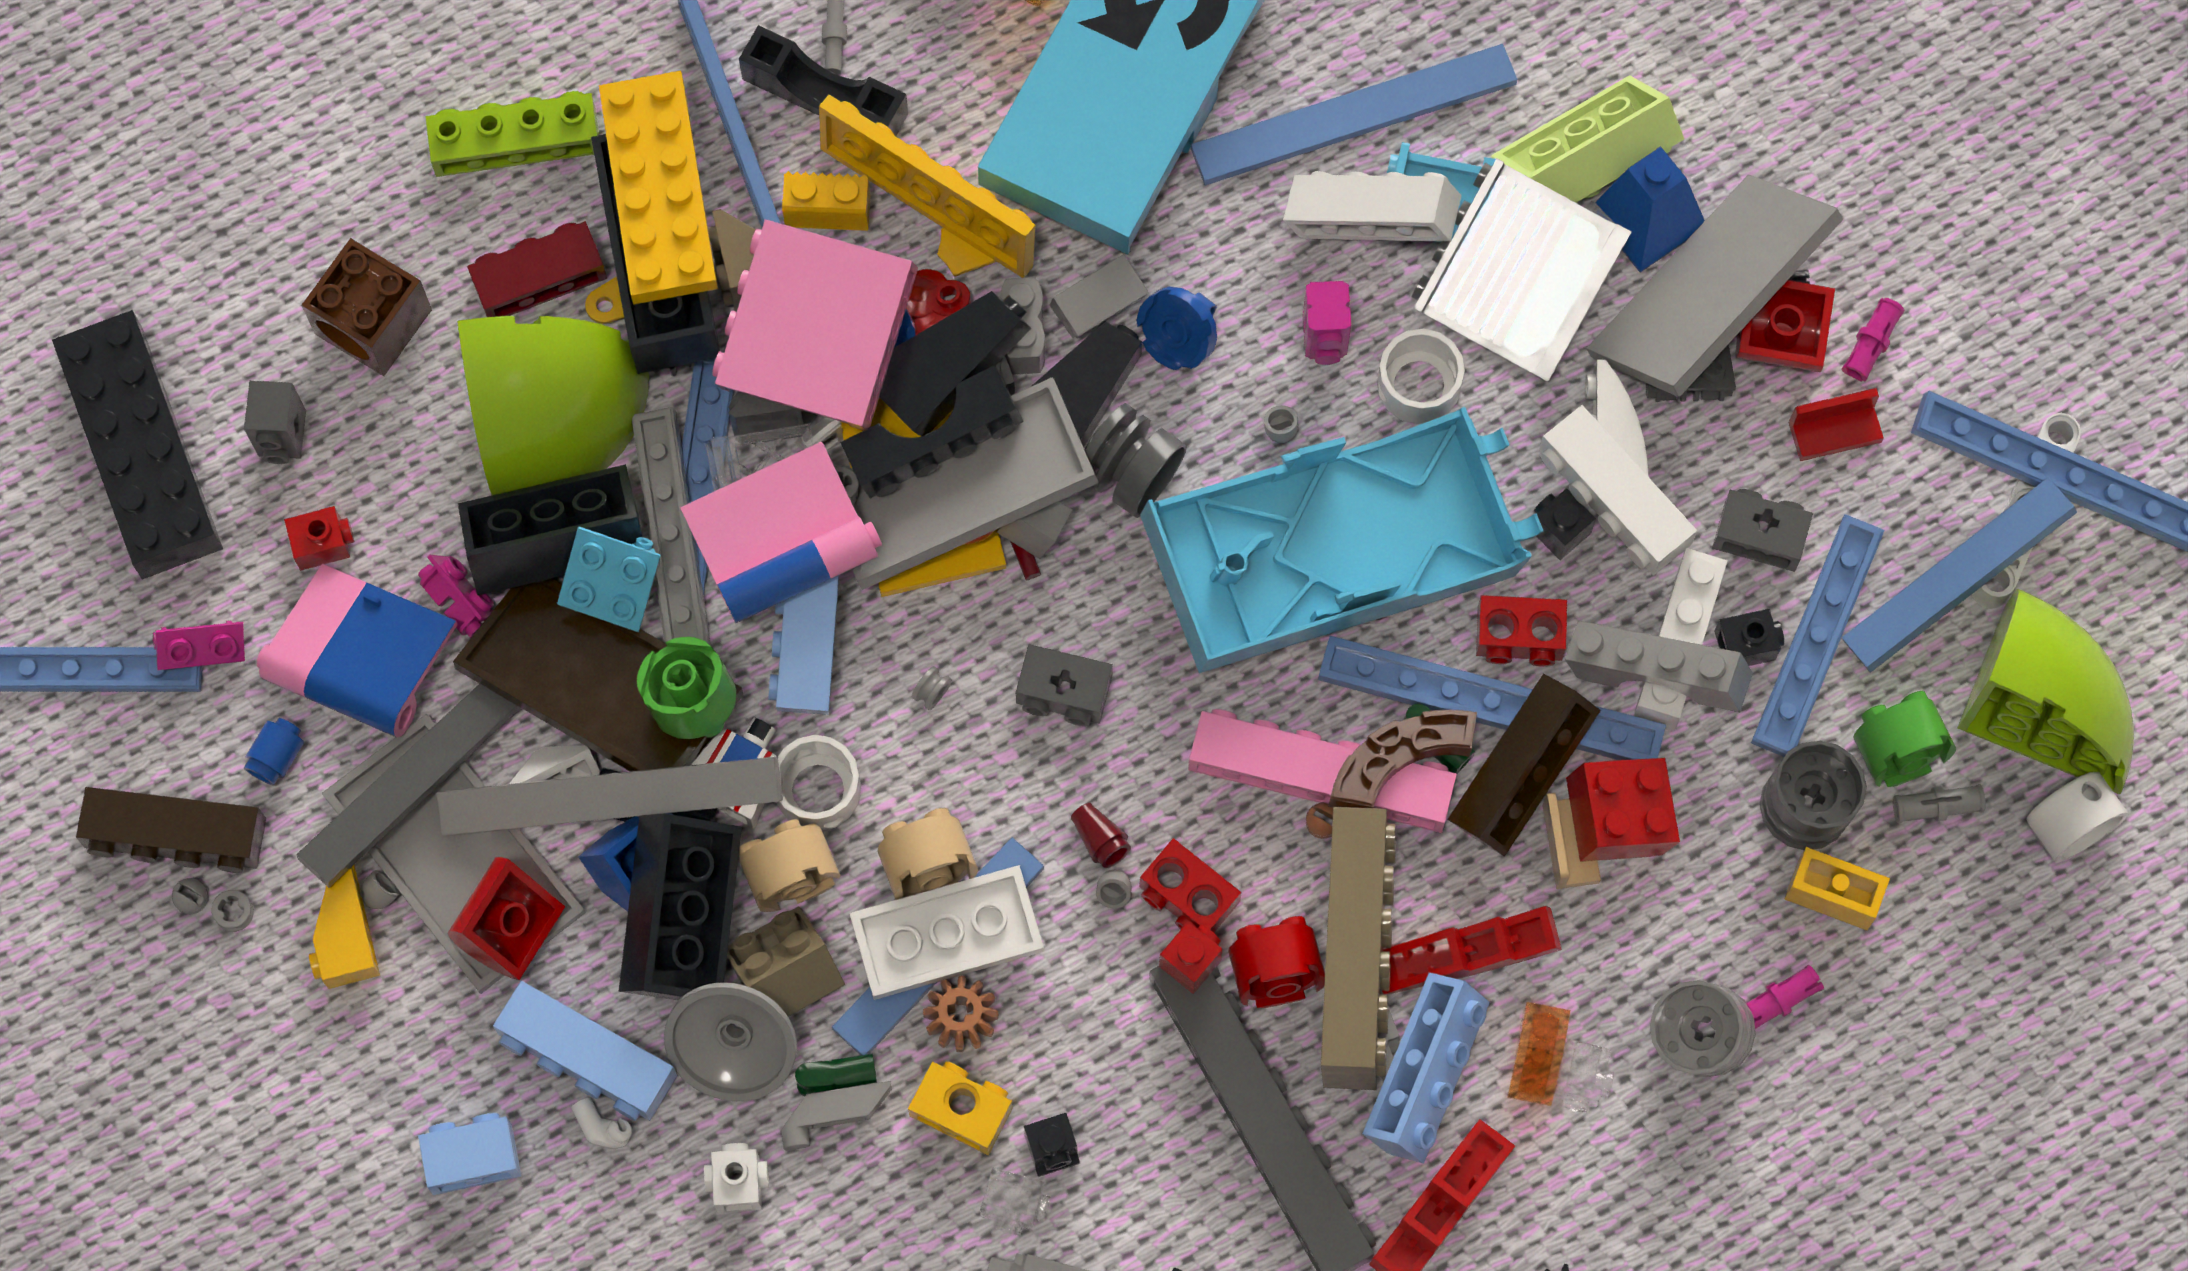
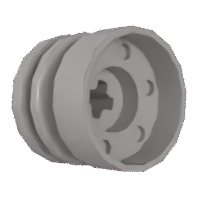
M1701 980L1681 982L1666 991L1654 1006L1650 1021L1652 1043L1661 1059L1675 1070L1704 1077L1725 1075L1739 1067L1750 1054L1756 1035L1754 1016L1745 1000L1729 988ZM1712 1019L1711 1027L1716 1030L1713 1038L1705 1036L1702 1040L1703 1032L1698 1030V1026L1701 1022L1709 1023Z

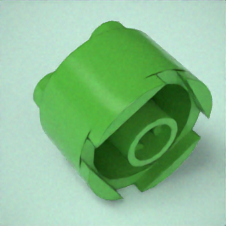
M678 637L665 642L667 646L656 654L654 651L649 653L639 668L637 687L642 700L659 728L663 732L681 739H695L703 736L714 737L723 730L724 723L734 709L736 687L717 652L702 639Z
M1925 691L1911 693L1901 703L1886 708L1885 705H1877L1868 709L1861 715L1864 723L1856 730L1853 736L1875 784L1879 787L1882 780L1885 781L1887 787H1895L1925 776L1932 772L1930 763L1940 757L1944 764L1956 751V746L1934 702L1927 697Z

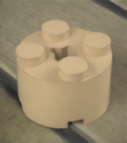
M947 808L934 809L928 812L923 819L909 824L903 821L895 822L885 827L882 831L884 839L879 844L877 851L895 900L958 883L967 874L969 879H972L978 872V867L958 818L950 815Z
M798 819L778 825L774 829L776 835L763 841L761 839L749 841L741 845L739 849L740 865L756 904L762 912L780 910L778 902L796 899L797 904L819 896L835 885L833 878L840 879L841 876L821 827L816 824L801 826Z

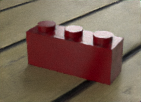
M586 221L579 224H563L550 235L539 239H524L518 242L513 249L499 254L494 252L484 254L477 258L475 263L467 266L486 317L511 316L607 279L603 262Z

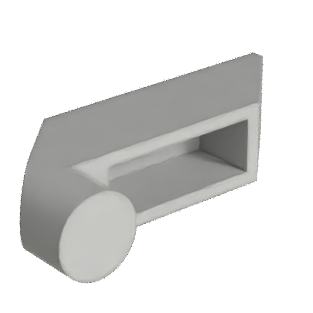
M891 1081L806 1094L781 1130L783 1149L789 1151L809 1147V1129L870 1120L892 1090Z

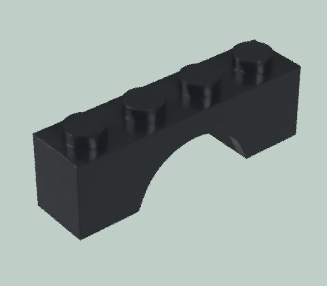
M757 26L739 57L742 80L814 114L819 115V105L828 95H831L840 102L846 101L851 103L859 110L861 115L875 124L882 123L886 125L895 136H897L908 116L906 93L871 77L864 80H853L837 75L810 59L794 41L762 26Z
M995 365L956 384L954 409L947 421L936 431L922 437L907 438L889 432L878 423L840 443L861 487L869 498L874 496L884 497L895 492L900 487V483L914 476L921 478L933 473L938 469V464L952 457L962 458L971 454L977 449L978 444L990 438L1000 439L1011 434L1015 430L1016 425L1024 421L1003 378Z

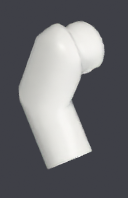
M591 1098L582 1099L571 1107L589 1143L617 1149L629 1142L632 1135V1128L629 1122L621 1118L618 1121L601 1118Z

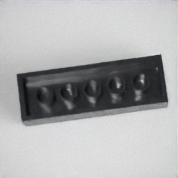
M606 134L591 137L628 341L637 374L716 358L720 352L709 291L633 304Z
M134 311L122 313L52 339L129 557L141 579L143 580L223 550L144 330Z

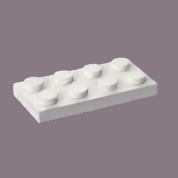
M1020 865L849 913L874 1000L1044 952V946Z

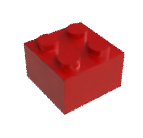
M1666 758L1585 762L1566 777L1580 862L1660 856L1680 842Z

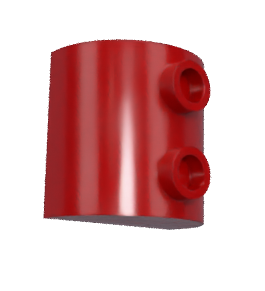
M1787 280L1738 333L1736 358L1821 372L1824 367L1835 288Z
M496 857L447 934L460 949L483 965L502 975L520 980L565 906L511 860Z

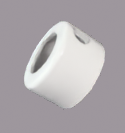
M1423 328L1408 330L1392 339L1382 354L1377 378L1379 398L1386 409L1402 421L1423 424L1447 415L1458 402L1465 372L1462 354L1455 343L1440 332ZM1422 361L1430 363L1438 369L1443 377L1444 389L1442 396L1435 401L1428 402L1406 399L1395 391L1394 380L1397 372L1401 367L1410 362Z
M811 735L798 738L783 748L778 756L783 800L777 802V805L788 821L798 819L801 826L816 824L821 827L822 831L836 828L849 819L859 804L861 783L856 760L847 747L831 737ZM823 765L835 770L841 777L844 786L842 800L830 810L818 813L806 812L799 808L794 801L792 793L793 782L799 772L805 768Z
M2089 772L2065 784L2041 801L2027 816V823L2054 862L2060 863L2103 839L2127 818L2128 812L2099 772Z

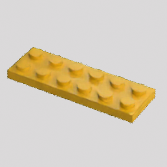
M682 71L599 85L633 304L718 289Z
M828 95L819 105L820 149L859 175L865 174L873 184L1020 277L1024 278L1033 268L1036 224L1032 223V220L1024 212L1018 209H1010L999 202L989 190L982 187L977 188L970 184L954 168L942 166L929 158L928 154L921 147L905 143L897 138L886 125L882 123L875 124L861 115L859 110L851 103L846 101L840 102L831 95Z

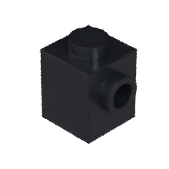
M1567 488L1557 497L1552 493L1549 494L1534 509L1543 528V532L1536 537L1559 560H1562L1592 533L1596 518L1584 505L1575 499Z
M1770 609L1719 619L1714 630L1718 647L1720 649L1741 652L1748 666L1775 661L1781 646H1784L1782 626L1779 621L1773 622Z

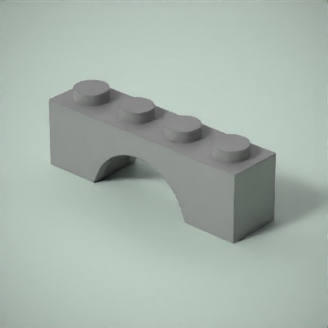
M1579 620L1577 621L1565 657V661L1575 676L1588 682L1617 688L1625 681L1654 683L1678 691L1700 705L1739 713L1753 674L1741 652Z

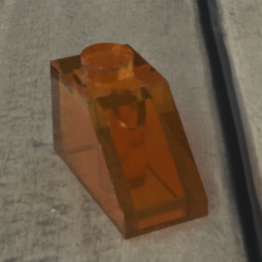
M1526 1002L1520 1022L1507 1098L1547 1106L1552 1105L1571 1010Z

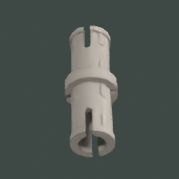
M1981 784L1948 790L1938 786L1932 787L1931 792L1902 796L1894 795L1893 811L1897 823L1926 818L1944 821L1947 820L1949 815L1972 812L1981 813L1986 809L1985 794Z

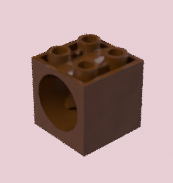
M352 238L348 240L301 305L315 335L382 376L386 375L432 311L421 280Z

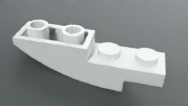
M1597 359L1593 374H1586L1585 398L1593 400V414L1591 415L1648 476V460L1644 437L1631 399L1608 362Z

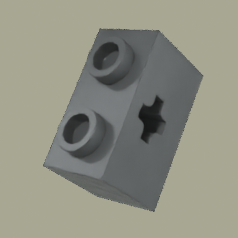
M250 380L244 430L258 457H263L264 461L273 464L288 463L289 458L301 459L306 409L293 383Z
M1730 489L1723 506L1712 549L1795 572L1802 557L1813 513L1805 511L1803 506L1792 501H1780L1777 503L1763 499L1761 494L1753 490L1739 489L1734 491ZM1760 521L1768 523L1767 533L1759 531Z
M1028 644L1015 692L1016 704L1023 705V711L1036 716H1047L1048 711L1065 715V721L1077 726L1086 727L1089 726L1090 722L1100 724L1113 676V664ZM1062 681L1070 683V688L1066 689L1064 695L1058 694L1056 688L1061 686Z

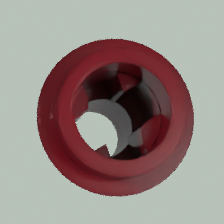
M1085 803L1073 812L1071 820L1075 824L1094 863H1100L1103 868H1110L1127 856L1131 849L1130 844L1127 842L1128 835L1095 808L1092 803Z

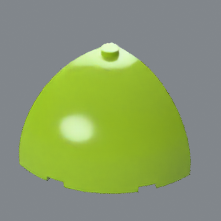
M514 316L484 317L457 321L472 418L483 469L491 495L607 469L625 450L634 436L633 416L645 411L649 389V372L637 374L629 341L621 339V332L619 330L590 321L553 316H539L532 324L515 323Z
M2016 589L2003 609L1957 729L2075 777H2080L2089 772H2099L2112 791L2121 794L2131 767L2134 746V724L2126 688L2116 667L2097 641L2077 622L2042 599Z

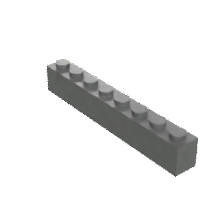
M1159 966L1150 970L1149 980L1316 1271H1354L1370 1262L1374 1256L1371 1248L1376 1246L1371 1231L1364 1222L1357 1224L1349 1209L1354 1204L1349 1193L1342 1183L1334 1185L1326 1170L1331 1168L1328 1157L1319 1144L1312 1147L1304 1131L1308 1130L1309 1126L1302 1112L1296 1105L1290 1108L1282 1093L1287 1091L1280 1074L1275 1067L1268 1070L1260 1054L1265 1051L1253 1029L1245 1031L1238 1019V1016L1243 1013L1231 991L1224 994L1216 981L1221 976L1218 968L1216 967L1194 994Z

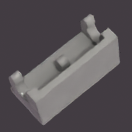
M1123 254L1053 297L1049 306L1071 337L1079 338L1137 300L1147 296L1149 292Z

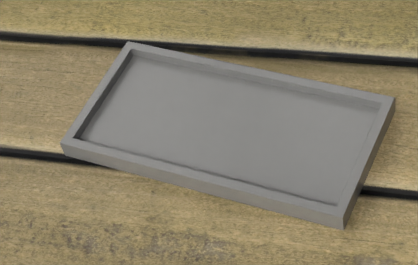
M1748 174L1586 348L1588 353L1596 361L1597 359L1606 360L1611 368L1680 397L1843 221L1838 208Z
M1053 377L1011 396L1024 421L1016 425L1015 430L1011 434L1000 439L990 438L978 444L977 449L971 454L962 458L952 457L938 464V469L933 473L921 478L914 476L900 483V487L895 492L884 497L874 496L869 498L859 483L858 498L853 507L864 525L869 522L873 523L882 542V546L875 548L878 557L852 569L862 590L1099 483Z
M425 714L413 723L405 734L392 739L322 792V795L339 815L435 726L434 722ZM464 761L375 844L368 853L478 992L482 994L505 975L490 969L468 955L449 938L447 933L496 857L511 860L565 906L541 947L586 912L519 828L442 836L437 792L485 787Z

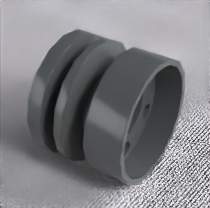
M1124 403L1098 427L1090 438L1085 452L1099 482L1093 485V488L1102 493L1117 481L1112 501L1138 518L1147 501L1152 499L1155 502L1172 480L1185 456L1187 445L1163 428L1145 440L1151 420L1144 415L1136 418L1137 410Z
M1820 740L1805 742L1787 752L1762 788L1759 805L1763 822L1775 838L1789 847L1805 850L1806 847L1811 849L1826 847L1840 837L1864 804L1867 785L1863 769L1852 754L1837 744ZM1805 795L1813 798L1811 802L1812 808L1804 805L1806 802Z

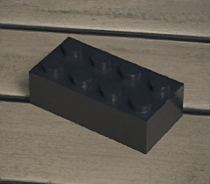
M626 464L458 503L466 556L478 596L564 576L578 527L629 544L635 543L637 538L643 537Z
M665 813L639 816L618 992L679 1001L681 997L695 988L712 983H724L742 832L741 826Z

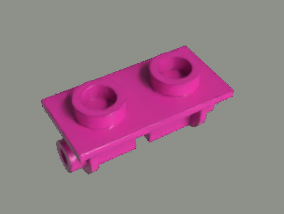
M430 554L427 558L434 567L429 564L418 573V576L421 578L420 585L438 606L442 607L450 598L455 601L444 614L456 620V628L461 635L467 634L471 639L480 628L481 623L493 611L491 608L494 606V603L487 594L477 595L476 588L465 578L468 574L467 569L459 560L452 556Z
M228 620L224 624L174 629L161 627V630L153 632L157 670L245 661L243 622L232 623L231 620Z

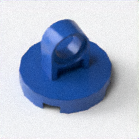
M1169 286L1157 290L1140 306L1136 319L1137 327L1142 325L1143 333L1146 337V340L1142 342L1146 351L1158 363L1169 369L1178 370L1181 367H1191L1190 369L1199 366L1215 349L1217 330L1213 315L1217 305L1203 294H1193L1184 288Z

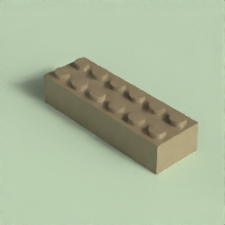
M1333 807L1321 1047L1323 1088L1377 1090V1077H1386V1038H1379V1033L1388 1034V995H1381V990H1390V952H1384L1383 948H1391L1392 909H1385V905L1393 906L1394 866H1387V863H1395L1396 857L1395 824H1387V809Z

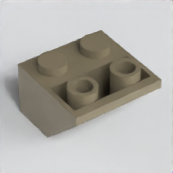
M721 209L713 210L715 226L708 227L723 300L725 306L733 305L734 310L737 312L742 296L737 293L738 284L742 272L750 270L754 254L750 253V245L756 229Z
M799 906L791 911H785L776 915L768 924L753 932L738 936L732 944L728 945L727 959L741 984L760 991L771 998L782 1008L788 1017L845 985L825 943Z

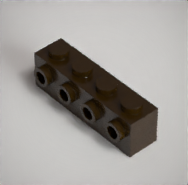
M1543 673L1447 820L1477 841L1505 857L1601 710L1577 691Z
M85 787L76 839L87 849V853L98 857L110 858L114 856V852L131 854L130 858L141 862L155 863L157 862V857L174 859L175 864L183 867L199 868L201 862L217 864V868L222 871L242 873L244 867L253 869L258 867L266 817L259 807Z

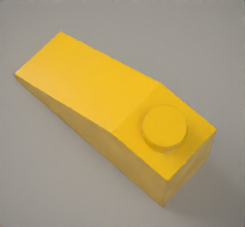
M355 864L330 888L326 886L313 935L315 952L309 954L310 966L314 978H322L328 989L380 976L364 902L360 895V885Z

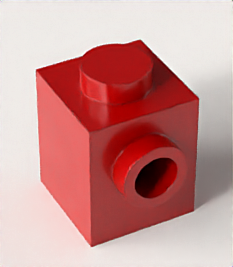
M335 506L284 519L293 558L300 571L350 558L347 544L355 542L348 518H340Z
M1188 921L1160 953L1159 967L1194 994L1221 962L1223 951L1219 946L1221 940L1206 926L1200 925L1196 928Z

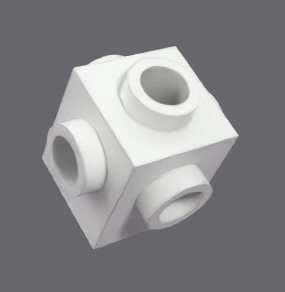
M746 1143L722 1145V1151L711 1152L712 1165H704L705 1192H713V1202L717 1213L762 1210L761 1188H769L768 1162L760 1161L757 1150L749 1149ZM742 1173L739 1179H730L733 1174Z

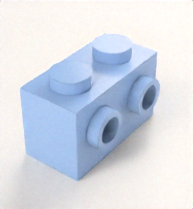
M498 1113L482 1114L473 1118V1124L456 1127L453 1122L440 1123L429 1127V1133L418 1135L426 1184L433 1195L522 1177L513 1127L507 1116L500 1118Z

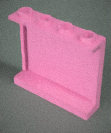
M765 219L762 230L756 229L752 237L750 253L754 254L750 270H744L739 280L737 293L742 296L737 312L731 311L727 319L725 335L729 336L725 352H719L714 362L712 375L717 377L715 384L728 392L730 389L848 423L850 426L860 430H866L871 426L918 267L911 260Z

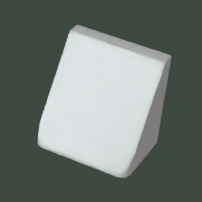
M824 417L794 443L802 451L822 441L828 452L843 440L842 424L840 421Z

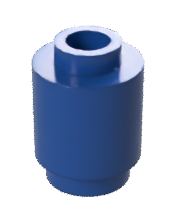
M278 718L276 723L266 721L245 756L248 761L244 766V770L255 778L274 786L278 778H284L304 744V741L299 737L301 730L282 718Z

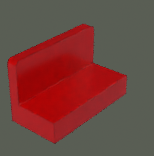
M1877 388L1795 407L1788 423L1800 461L1882 443L1884 437L1874 408L1879 398Z

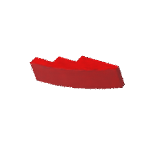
M1543 906L1508 918L1499 916L1461 929L1451 927L1392 946L1391 948L1383 949L1384 952H1390V990H1382L1383 995L1423 987L1429 973L1460 979L1562 950L1552 910L1548 906Z
M1479 1119L1433 1177L1425 1191L1402 1218L1397 1228L1378 1250L1369 1265L1376 1271H1422L1513 1151L1515 1145Z

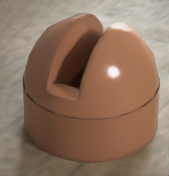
M1328 803L1315 804L1306 815L1308 831L1314 837L1320 839L1332 837V826L1323 819L1314 816V813L1318 811L1333 820V807H1328Z

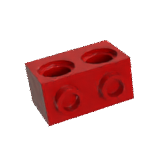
M1480 596L1477 610L1476 656L1486 657V661L1492 664H1507L1512 662V658L1529 659V663L1534 666H1552L1555 664V660H1563L1566 651L1567 600ZM1495 624L1504 625L1509 629L1511 635L1507 638L1499 639L1494 637L1488 628ZM1536 627H1546L1553 633L1554 638L1549 641L1538 640L1533 635L1532 630Z
M1174 838L1140 876L1139 887L1144 890L1141 893V897L1157 911L1161 912L1165 907L1177 917L1175 924L1179 929H1182L1189 921L1196 928L1204 925L1214 933L1240 903L1242 893ZM1173 871L1179 874L1183 881L1175 888H1166L1160 884L1158 878L1164 872ZM1206 898L1213 901L1217 909L1214 913L1203 916L1196 913L1192 905L1198 899Z

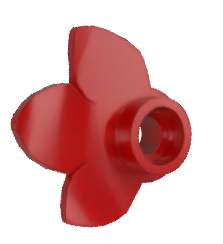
M932 269L918 270L906 307L915 324V334H919L971 303V294L964 283L957 280H947L939 271ZM955 295V297L950 300H944L946 296Z

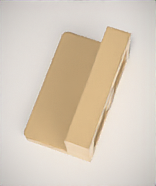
M1556 793L1546 794L1542 807L1556 889L1599 884L1601 878L1598 860L1580 862L1570 800H1557Z

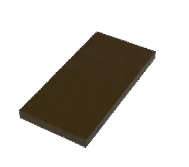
M553 578L544 582H534L510 588L453 661L455 670L479 684L481 683L496 694L630 772L689 766L712 738L703 736L695 739H681L663 732L642 700L637 687L639 668L649 653L654 651L656 654L667 646L666 643L642 629L636 632L558 605L557 602L562 583ZM735 684V706L743 696L742 687Z

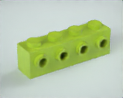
M579 91L566 92L558 98L543 100L538 97H528L520 100L519 103L508 105L486 103L473 110L444 109L438 111L436 115L425 116L430 160L436 177L594 155L591 137L599 135L592 93L584 94Z

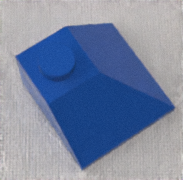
M1661 146L1628 168L1589 208L1593 213L1615 225L1619 224L1632 231L1622 251L1640 273L1685 243L1705 221L1687 178Z
M635 816L609 830L578 856L601 892L627 912L639 816Z

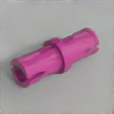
M1880 298L1866 327H1861L1856 335L1858 341L1855 348L1842 367V371L1860 382H1865L1868 379L1877 358L1888 349L1890 345L1889 337L1905 311L1901 304L1890 298Z
M1807 965L1804 969L1779 984H1775V982L1770 983L1765 987L1766 991L1746 1003L1754 1016L1755 1029L1780 1014L1785 1017L1792 1012L1791 1008L1818 991L1824 990L1822 982H1817L1821 979L1810 965Z

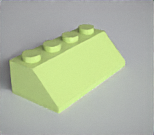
M1629 75L1494 153L1491 157L1493 159L1498 158L1505 165L1577 203L1583 198H1590L1600 193L1602 187L1618 179L1628 168L1660 146L1668 153L1674 145L1685 139L1670 98ZM1525 192L1521 198V201L1523 203L1528 196V194ZM1538 199L1535 200L1530 212L1534 213L1540 202ZM1547 206L1541 219L1545 221L1552 207Z

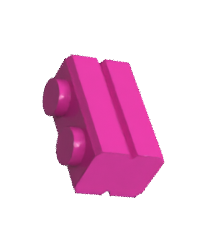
M1344 281L1310 282V284L1306 285L1302 314L1303 332L1305 333V357L1315 359L1317 364H1335L1340 361V358L1347 355L1351 332L1348 283Z

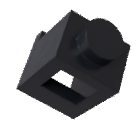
M1067 1113L1024 1126V1136L1038 1177L1080 1164L1077 1143Z

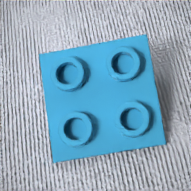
M578 527L557 604L639 632L661 554L655 553V550L652 548L653 542L647 538L639 537L635 543L629 544Z

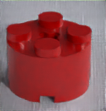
M1289 917L1282 920L1279 925L1266 928L1254 924L1237 930L1238 940L1232 943L1228 953L1239 998L1243 1005L1248 1006L1249 1000H1255L1257 1008H1269L1297 1002L1306 998L1304 990L1315 985L1317 993L1325 986V971L1315 932L1312 927L1306 925L1304 917Z

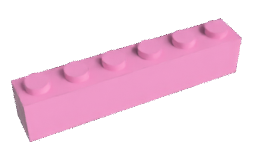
M1213 709L1211 713L1201 712L1189 758L1188 770L1318 803L1329 804L1333 785L1339 770L1347 757L1352 755L1360 744L1345 740L1334 744L1322 741L1320 735L1311 731L1297 730L1296 734L1279 730V726L1270 721L1254 720V723L1237 720V716L1229 711ZM1426 761L1423 762V765L1412 763L1398 771L1387 781L1378 794L1373 808L1387 809V820L1442 833L1457 774L1448 772L1449 768L1436 762Z

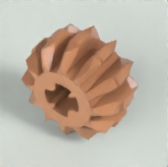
M961 975L957 980L958 988L952 989L947 979L942 980L941 988L944 995L930 991L928 1000L935 1006L923 1009V1017L934 1020L926 1027L927 1033L929 1035L941 1033L938 1044L942 1048H945L951 1039L954 1038L956 1052H963V1039L969 1038L975 1049L981 1047V1041L977 1032L984 1036L992 1037L994 1029L987 1022H992L999 1018L998 1010L988 1008L995 1002L994 994L986 993L980 996L983 989V982L980 980L974 982L971 988L967 989L966 977ZM958 1005L966 1006L967 1013L973 1011V1014L965 1015L964 1022H956L954 1014L949 1016V1013L957 1011Z

